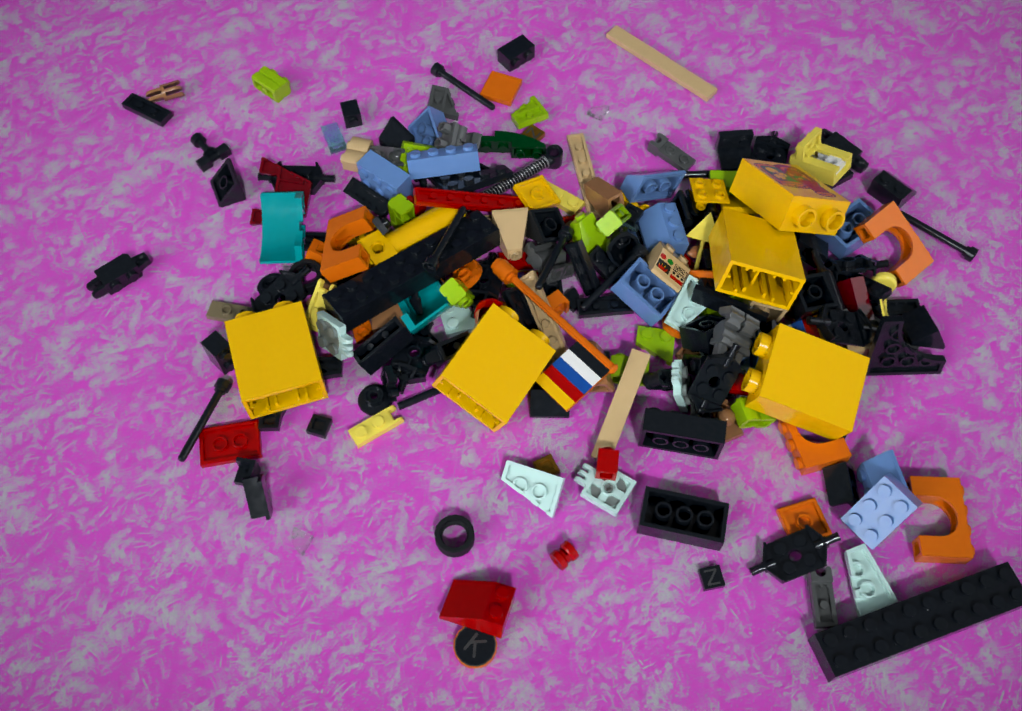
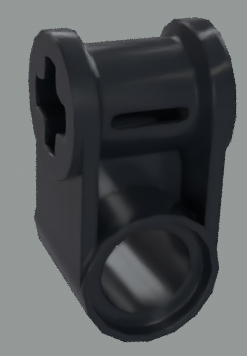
M672 368L659 369L656 373H645L643 376L644 386L648 390H673L671 382Z

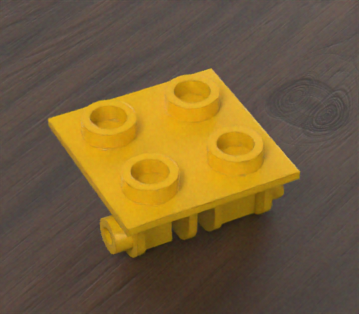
M689 178L693 198L696 202L695 206L699 211H703L707 203L730 204L724 180Z

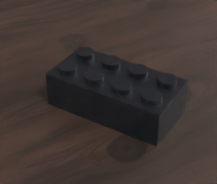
M656 407L645 408L638 446L718 460L725 444L727 421H722L719 418H704L697 414H681L678 411H662Z
M646 486L641 504L637 533L720 551L725 540L729 503Z

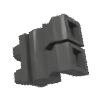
M440 122L438 131L442 133V137L436 138L434 147L439 149L449 145L462 146L465 143H477V149H479L482 134L476 132L467 133L468 128L459 125L457 122Z
M533 242L526 243L523 250L528 255L526 262L531 264L534 269H538L537 273L541 275L557 242H537V245ZM563 249L546 280L547 284L573 277L575 273L572 262H566V252Z
M733 305L719 307V314L725 317V319L715 325L713 338L710 340V344L714 346L712 354L728 353L733 343L741 346L735 356V360L740 365L743 357H749L751 351L749 350L752 347V339L756 337L755 333L760 328V321L745 314V312Z

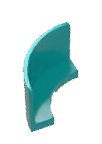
M304 191L262 192L260 194L262 209L260 264L296 263L304 260L305 249L303 239L306 238V225H302V222H304L303 214H305Z
M439 281L418 292L419 298H421L423 315L415 313L409 302L411 296L398 303L404 314L401 316V319L412 334H416L453 307L439 291L442 286Z

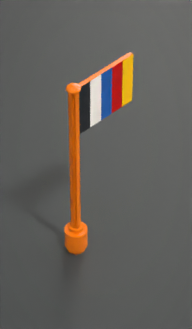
M497 258L491 265L493 274L504 284L515 285L576 341L539 375L535 381L568 412L608 374H614L618 370V365L611 362L518 278V270L506 259Z

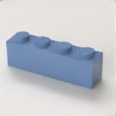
M465 143L462 146L449 145L439 149L429 148L424 151L413 150L407 153V165L411 180L480 171L477 143Z

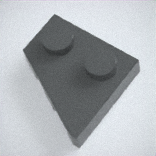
M432 85L428 106L444 112L445 118L458 121L459 113L455 110V103L451 98L449 88Z

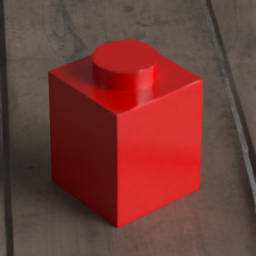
M612 447L599 448L595 478L616 480L619 450H615Z

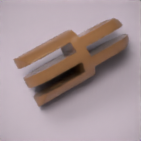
M179 80L159 85V88L146 92V97H150L147 100L153 103L161 100L168 101L185 95L184 92H179L182 90V87L178 85L180 84Z

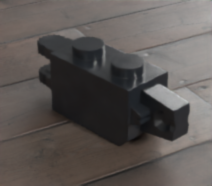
M822 129V144L853 153L851 168L861 174L867 169L869 163L861 157L863 152L861 149L838 132L832 133L828 129Z
M144 252L132 258L129 254H121L96 269L94 273L97 277L87 283L86 288L89 291H93L92 296L96 299L108 293L113 295L142 277L141 271L150 265L151 261Z
M463 332L433 346L430 352L422 357L420 361L422 366L429 367L436 364L437 367L448 363L470 332Z

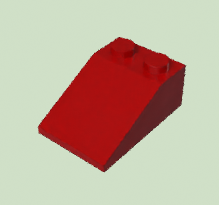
M454 579L439 619L502 638L514 603L516 588L495 581Z

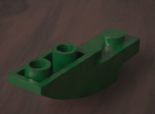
M495 131V136L481 137L478 152L512 153V158L539 159L541 155L546 153V144L523 134Z

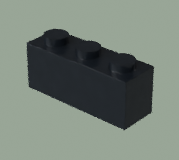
M395 316L354 350L353 357L368 374L373 375L415 338Z

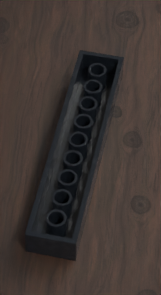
M476 210L463 217L439 258V267L435 273L425 271L422 264L427 257L433 255L450 225L323 294L322 297L326 311L346 325L347 333L468 264L473 259L475 260L499 246V228L479 210Z
M1005 562L815 633L808 639V642L827 681L831 682L1021 609L1022 584L1010 564Z

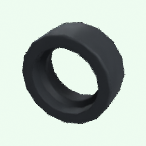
M300 260L290 267L289 272L299 273L305 266L311 271L316 272L317 278L309 284H304L307 295H313L317 281L320 278L325 280V277L320 272L321 266L314 260Z
M449 515L441 519L436 526L434 533L436 545L444 555L453 558L461 557L467 554L473 547L475 541L474 528L471 522L464 516ZM451 525L462 526L467 532L465 543L460 547L453 548L447 546L442 538L443 532L447 527Z

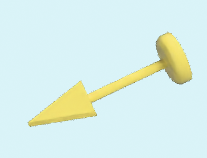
M711 212L686 235L688 238L701 241L693 270H698L705 242L709 243L708 237L715 225Z
M879 272L876 276L871 277L872 280L892 288V292L897 287V278L892 273ZM887 298L884 301L879 299L882 316H889L887 313Z

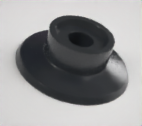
M372 384L365 387L358 396L359 408L368 415H375L392 404L387 399V392L384 391L383 385Z

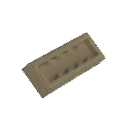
M212 300L206 317L210 320L224 322L234 319L241 312L253 311V308Z

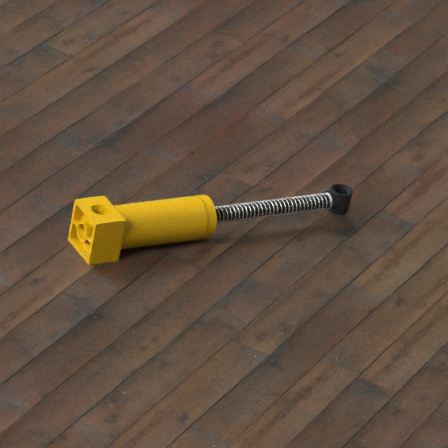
M559 145L548 146L546 153L541 155V159H537L533 164L530 163L516 171L517 173H513V178L498 182V184L492 185L491 188L483 190L482 193L503 194V192L506 193L510 188H513L515 184L525 181L527 178L530 179L534 174L543 171L542 169L544 168L557 169L561 167L563 149ZM433 207L386 235H382L378 229L367 236L362 234L359 237L360 240L357 241V245L361 244L370 255V269L450 225L459 209ZM467 210L463 217H465L467 213L470 214V211L473 212V210Z

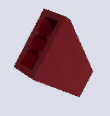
M864 276L837 282L848 311L855 312L860 308L869 321L875 320Z

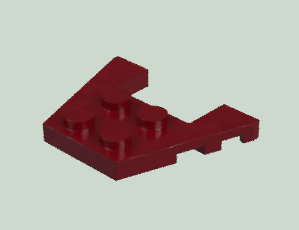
M262 157L259 173L277 177L275 192L304 191L305 214H303V217L306 218L313 183ZM252 208L250 225H262V210Z

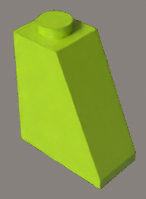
M583 211L578 213L570 223V227L574 230L573 242L583 240L588 255L597 245L606 252L605 248L608 238L598 231L597 219L593 212L584 213Z

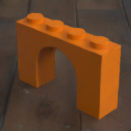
M894 201L882 205L853 228L863 243L876 239L884 231L892 233L898 239L901 246L900 259L886 271L895 275L897 287L907 285L934 262L929 251L925 248Z
M366 206L328 220L320 272L330 283L369 269L370 255L361 244L342 250L353 238L374 230L372 220L375 217Z
M777 419L778 429L784 435L786 447L792 453L794 465L802 476L821 471L827 466L845 461L848 462L852 454L844 437L825 443H813L803 438L796 426Z
M909 476L905 480L908 489L923 503L933 504L942 509L948 516L951 526L949 535L917 536L912 541L914 561L967 564L974 558L975 548L971 544V527L967 522L968 509L964 505V487L961 485L960 478Z

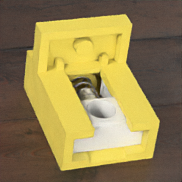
M815 127L811 132L807 133L801 142H798L796 152L791 154L789 158V164L797 165L822 183L834 186L851 168L853 153L822 144V128Z

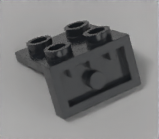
M753 129L718 132L715 147L721 170H738L742 158L751 159Z

